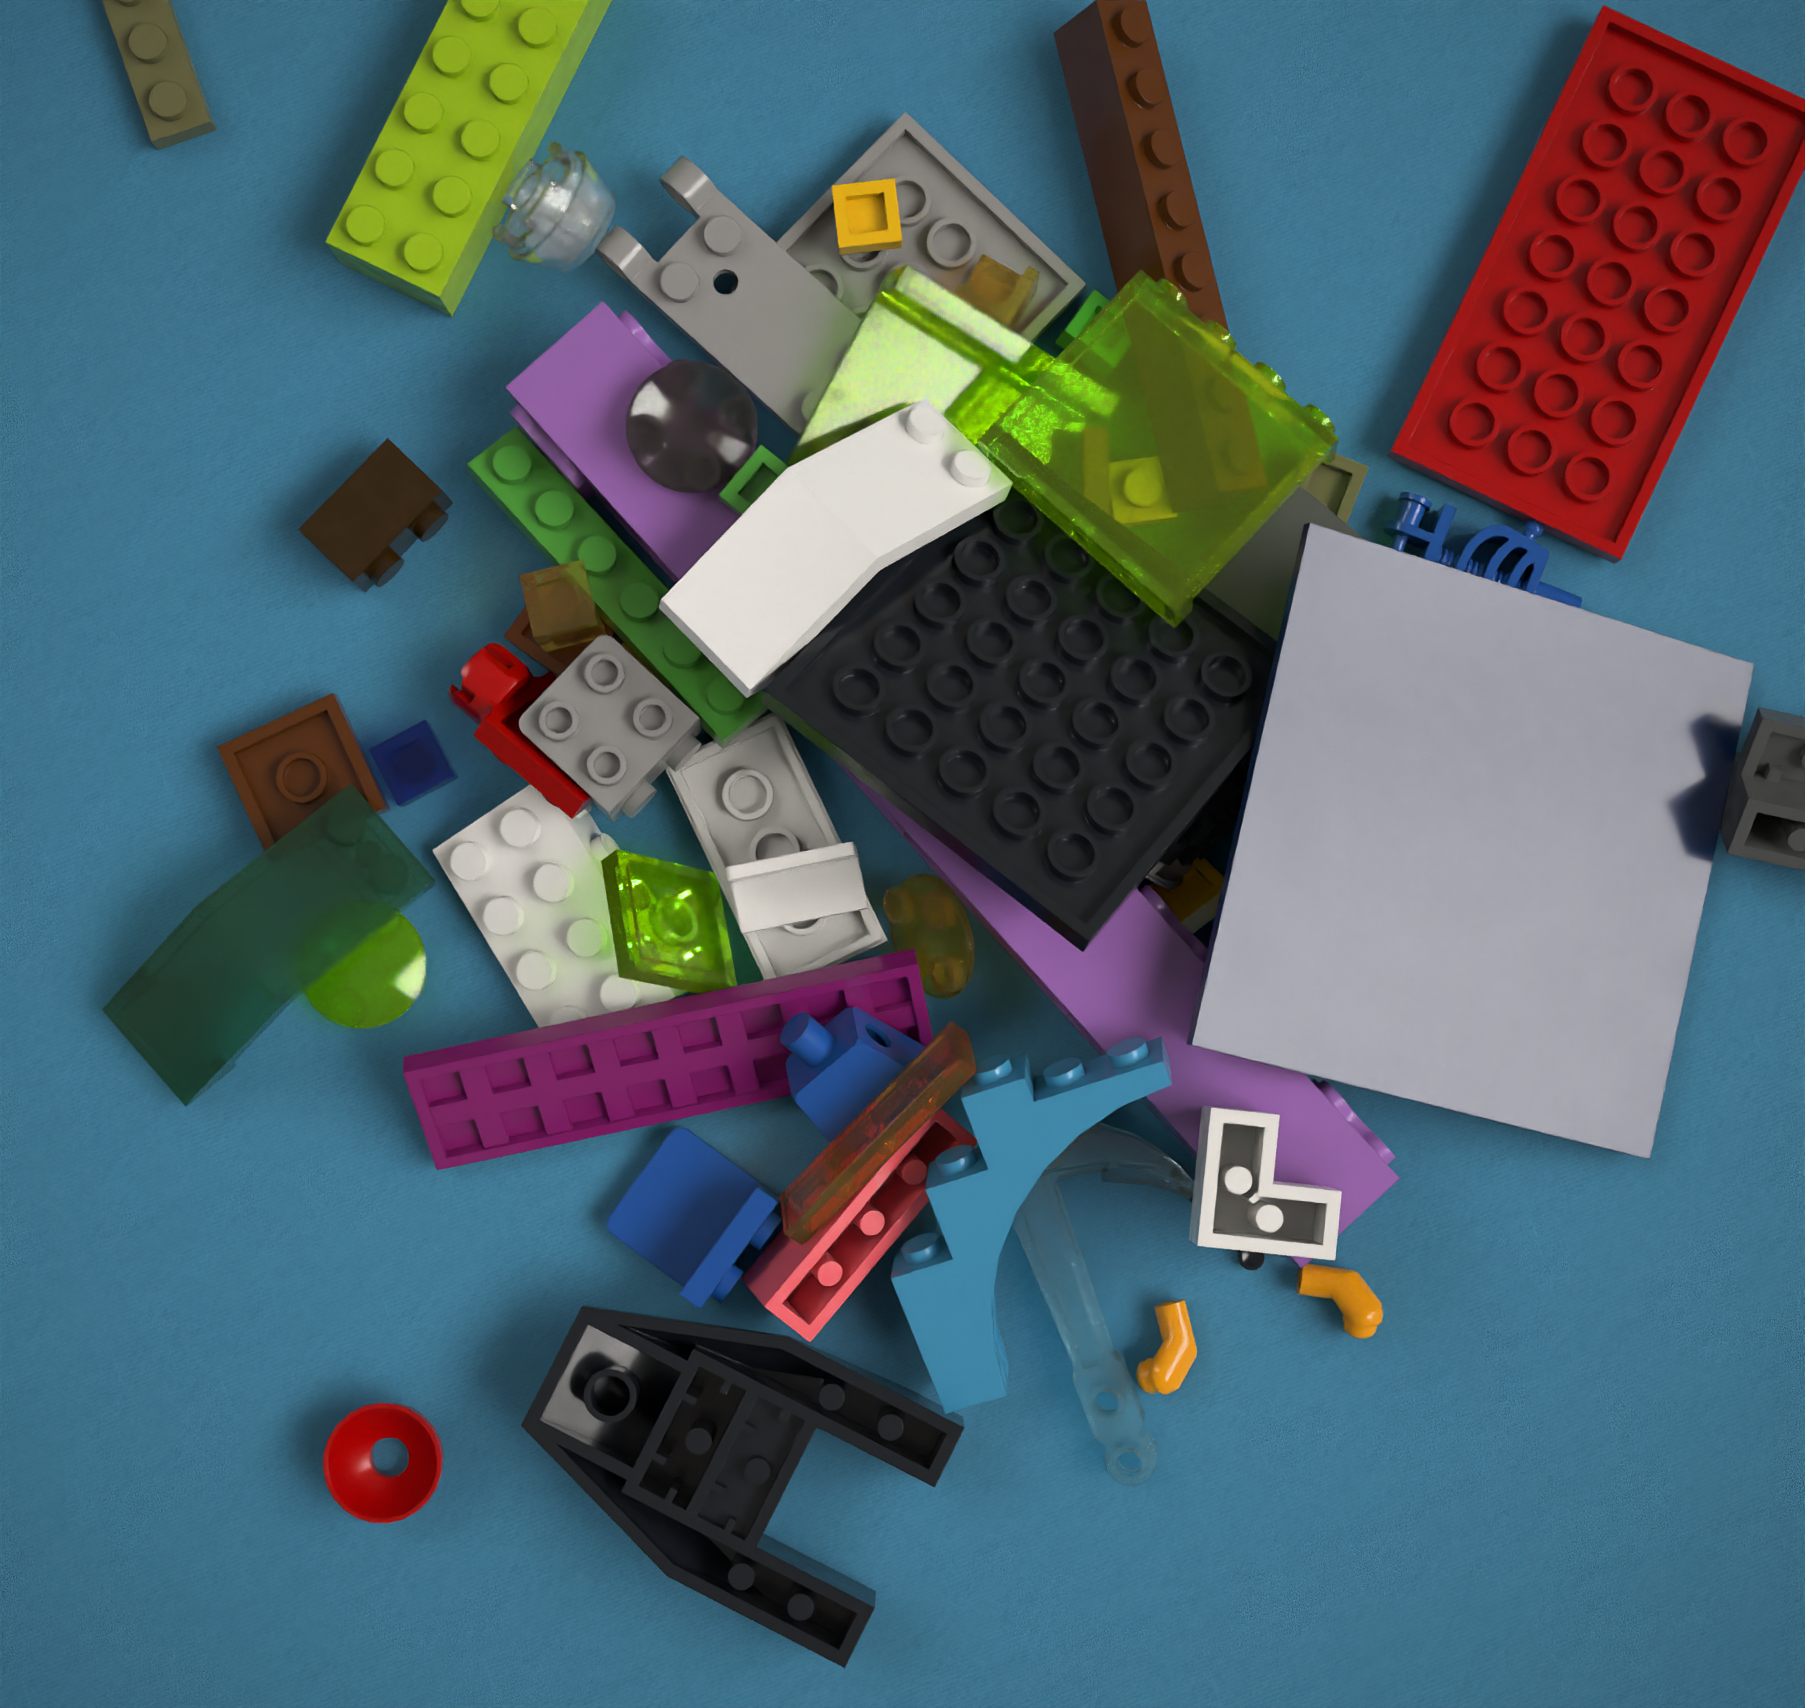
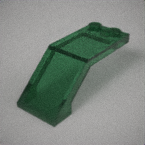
M349 784L200 902L104 1006L102 1011L183 1105L187 1107L237 1066L235 1061L294 999L435 885V879L355 787Z

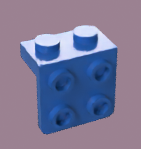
M679 1127L670 1132L607 1219V1229L613 1236L684 1287L679 1295L698 1309H701L710 1296L719 1303H722L744 1272L734 1265L737 1258L748 1243L760 1250L778 1226L782 1218L772 1210L781 1197L692 1131Z

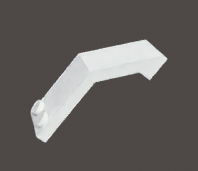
M923 398L788 467L661 599L659 609L748 698L769 686L881 569L1005 501L1013 482L926 398Z

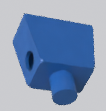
M857 1007L845 1008L824 1027L808 1013L801 1012L793 1016L781 1032L780 1042L793 1052L785 1063L792 1097L841 1156L850 1164L941 1090L933 1055L927 1047Z

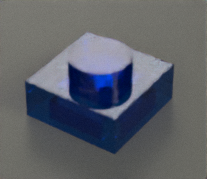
M423 720L369 749L397 805L402 808L459 778L430 722L427 720Z

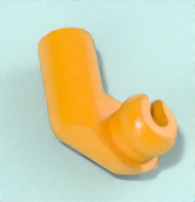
M1309 1263L1303 1268L1299 1267L1296 1284L1297 1294L1333 1299L1343 1314L1344 1330L1354 1338L1366 1339L1376 1333L1377 1325L1383 1319L1382 1303L1358 1272L1350 1269Z
M1185 1299L1167 1301L1154 1306L1163 1343L1154 1358H1148L1140 1362L1136 1370L1138 1385L1148 1394L1159 1392L1162 1395H1167L1180 1388L1197 1357V1346Z

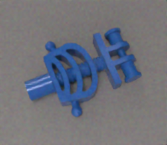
M1401 492L1399 496L1401 504L1394 520H1387L1383 529L1386 534L1393 537L1389 548L1403 552L1407 543L1422 549L1420 558L1577 608L1581 607L1582 597L1540 581L1549 558V551L1534 542L1535 538L1539 537L1544 531V527L1539 523L1527 520L1522 534L1506 525H1490L1478 532L1455 555L1453 551L1448 553V549L1442 550V545L1457 508L1444 504L1437 511L1431 529L1428 532L1420 529L1419 525L1424 512L1430 510L1432 503L1420 495ZM1495 543L1500 545V548L1490 555L1485 563L1479 565L1478 561L1473 562L1471 559L1476 548L1482 544ZM1508 554L1519 557L1507 573L1504 574L1503 571L1497 572L1501 562ZM1525 571L1526 573H1525V576H1524V579H1523V582H1522V579H1521L1520 577L1522 576L1523 572Z

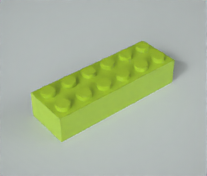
M448 0L325 241L339 262L453 317L612 0Z

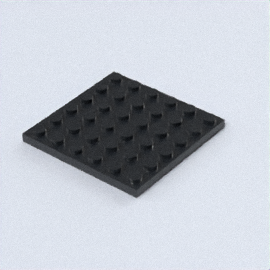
M1005 439L988 457L1013 482L1005 501L881 569L764 690L761 703L1080 951L1084 952L1253 749L1277 641Z

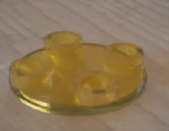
M927 873L909 876L900 885L888 888L883 896V908L887 918L890 920L891 935L895 948L893 953L915 948L924 992L937 999L955 997L968 985L974 968V938L968 916L957 895L944 881Z

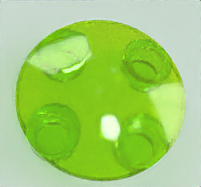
M361 901L336 907L323 915L313 925L303 942L299 957V975L303 990L308 1000L319 1013L341 1026L368 1029L388 1024L403 1015L426 987L427 959L422 939L413 924L390 906Z

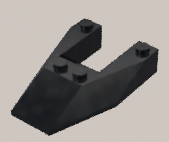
M586 1305L581 1307L521 1424L538 1444L667 1577L844 1668L875 1608L876 1591L763 1534L813 1433L818 1427L935 1487L965 1428L963 1416L955 1412L945 1414L943 1407L932 1400L790 1336Z

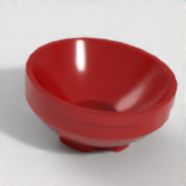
M377 1402L364 1405L341 1420L328 1438L323 1455V1472L326 1485L333 1499L342 1509L358 1519L371 1523H391L403 1520L423 1507L430 1500L439 1485L443 1472L444 1458L441 1439L430 1421L410 1406L397 1402ZM395 1438L403 1442L409 1454L408 1465L403 1472L388 1475L377 1469L373 1462V1449L379 1440Z

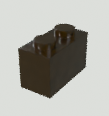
M387 438L298 530L364 592H367L373 584L381 587L399 572L404 564V559L401 556L417 539L425 542L443 527L448 519V514L445 511L453 502L439 486Z

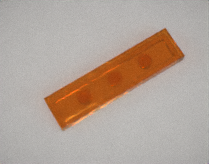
M951 1021L780 1194L785 1235L801 1245L807 1242L977 1072L968 1032Z

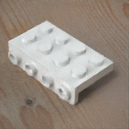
M530 784L432 851L538 1027L541 1028L673 1000L692 990L693 985L688 976L691 973V968L686 956L676 944L667 942L655 922L658 914L653 902L642 889L633 886L622 868L625 860L619 846L609 835L601 833L589 812L592 810V805L590 804L576 817L571 819L558 807L550 804Z

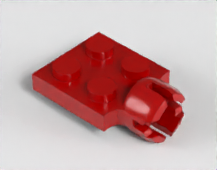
M491 642L481 648L463 665L460 670L463 677L461 690L452 684L448 692L449 698L456 707L475 723L480 724L473 734L477 740L491 750L500 762L511 767L536 788L550 804L558 807L573 819L593 803L592 798L534 745L519 728L521 715L557 677L550 671L544 676L534 677L527 665L500 644Z

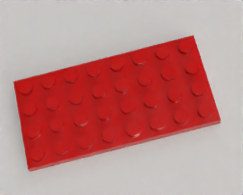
M1603 5L1594 19L1387 457L1522 521L1530 520L1537 522L1544 527V531L1613 564L1622 560L1805 169V99Z

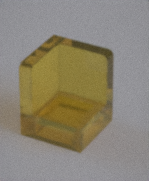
M982 254L965 285L958 284L952 294L951 315L1006 346L1037 292L1040 272L1028 266L1024 274L1020 275Z
M583 560L519 575L533 638L545 652L592 641L601 635H606L604 624L597 614L587 568Z

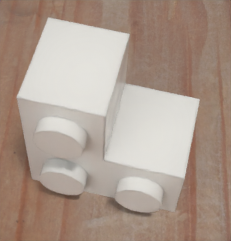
M1202 1105L1189 1240L1197 1246L1335 1261L1342 1191L1327 1186L1273 1181L1280 1115Z

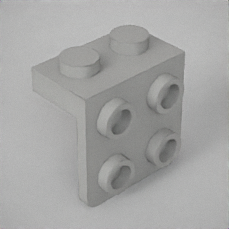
M608 635L597 637L519 719L521 732L592 798L594 805L613 823L623 813L629 818H633L657 792L651 783L668 766L675 772L678 771L701 746V743L695 738L701 732L700 718L614 638Z

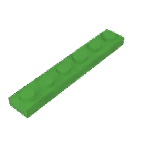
M516 426L467 463L468 475L653 675L700 718V724L721 748L769 709L761 703L764 694L762 690L746 698L659 609L661 599L669 590Z

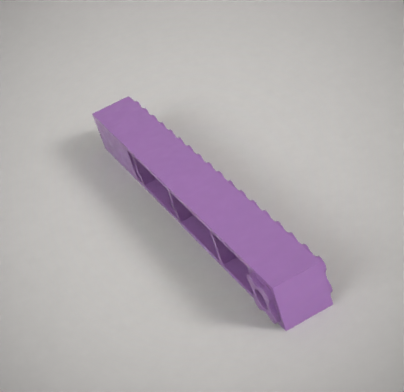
M602 301L505 387L516 404L509 411V414L519 425V430L585 501L594 495L674 584L740 518L737 513L720 500L719 494L753 455L754 451L713 405L710 404L702 411L696 404L698 403L697 398L690 390L693 388L691 381L655 344L628 311L624 310L616 316ZM833 759L1100 1056L1107 1054L1106 1052L1111 1046L1125 1039L1141 1037L1146 1042L1162 1037L1170 1059L1172 1085L1144 1096L1140 1100L1195 1161L1197 1160L1202 1105L1280 1115L1273 1181L1327 1186L1342 1191L1338 1235L1400 1179L1388 1166L1395 1159L1393 1153L1360 1120L1341 1095L1325 1080L1319 1083L1315 1079L1310 1080L1303 1073L1186 1044L1208 949L1181 923L1168 905L1151 887L1145 885L1139 890L1136 888L1086 950L1082 952ZM1281 1255L1300 1268H1303L1313 1259Z

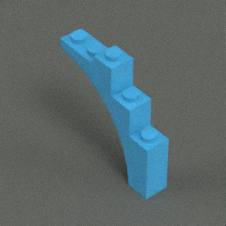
M1141 1037L1125 1039L1111 1046L1105 1055L1083 1062L1079 1058L1063 1059L1051 1064L1043 1071V1075L1036 1077L1027 1054L1010 1059L1005 1054L993 1055L980 1060L971 1067L970 1072L964 1073L961 1101L979 1147L973 1149L971 1145L955 1146L942 1152L936 1157L935 1161L929 1163L925 1190L943 1235L938 1237L935 1233H926L905 1242L900 1249L895 1250L891 1281L945 1414L1007 1396L1009 1363L996 1318L995 1279L999 1255L1016 1212L1042 1172L1081 1133L1123 1105L1172 1085L1170 1059L1162 1037L1146 1042Z

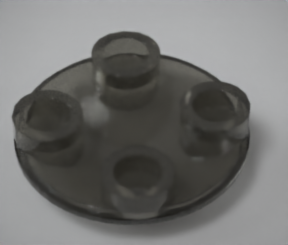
M677 359L650 375L635 392L627 412L626 438L636 463L653 481L677 492L704 493L729 483L753 455L758 438L757 410L745 387L726 370L705 362Z

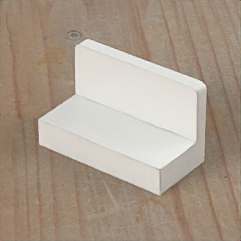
M854 842L724 868L726 879L732 885L741 934L869 909L857 848Z

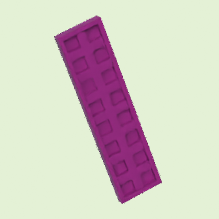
M914 948L403 1057V1075L436 1169L442 1170L791 1096L785 1063L793 1052L780 1042V1035L787 1022L801 1012L808 1013L824 1027L845 1008L857 1007L927 1047L932 1052L935 1065L938 1064Z

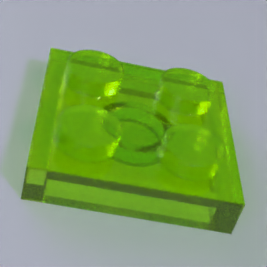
M618 849L601 860L620 978L700 994L737 986L720 886L714 872Z

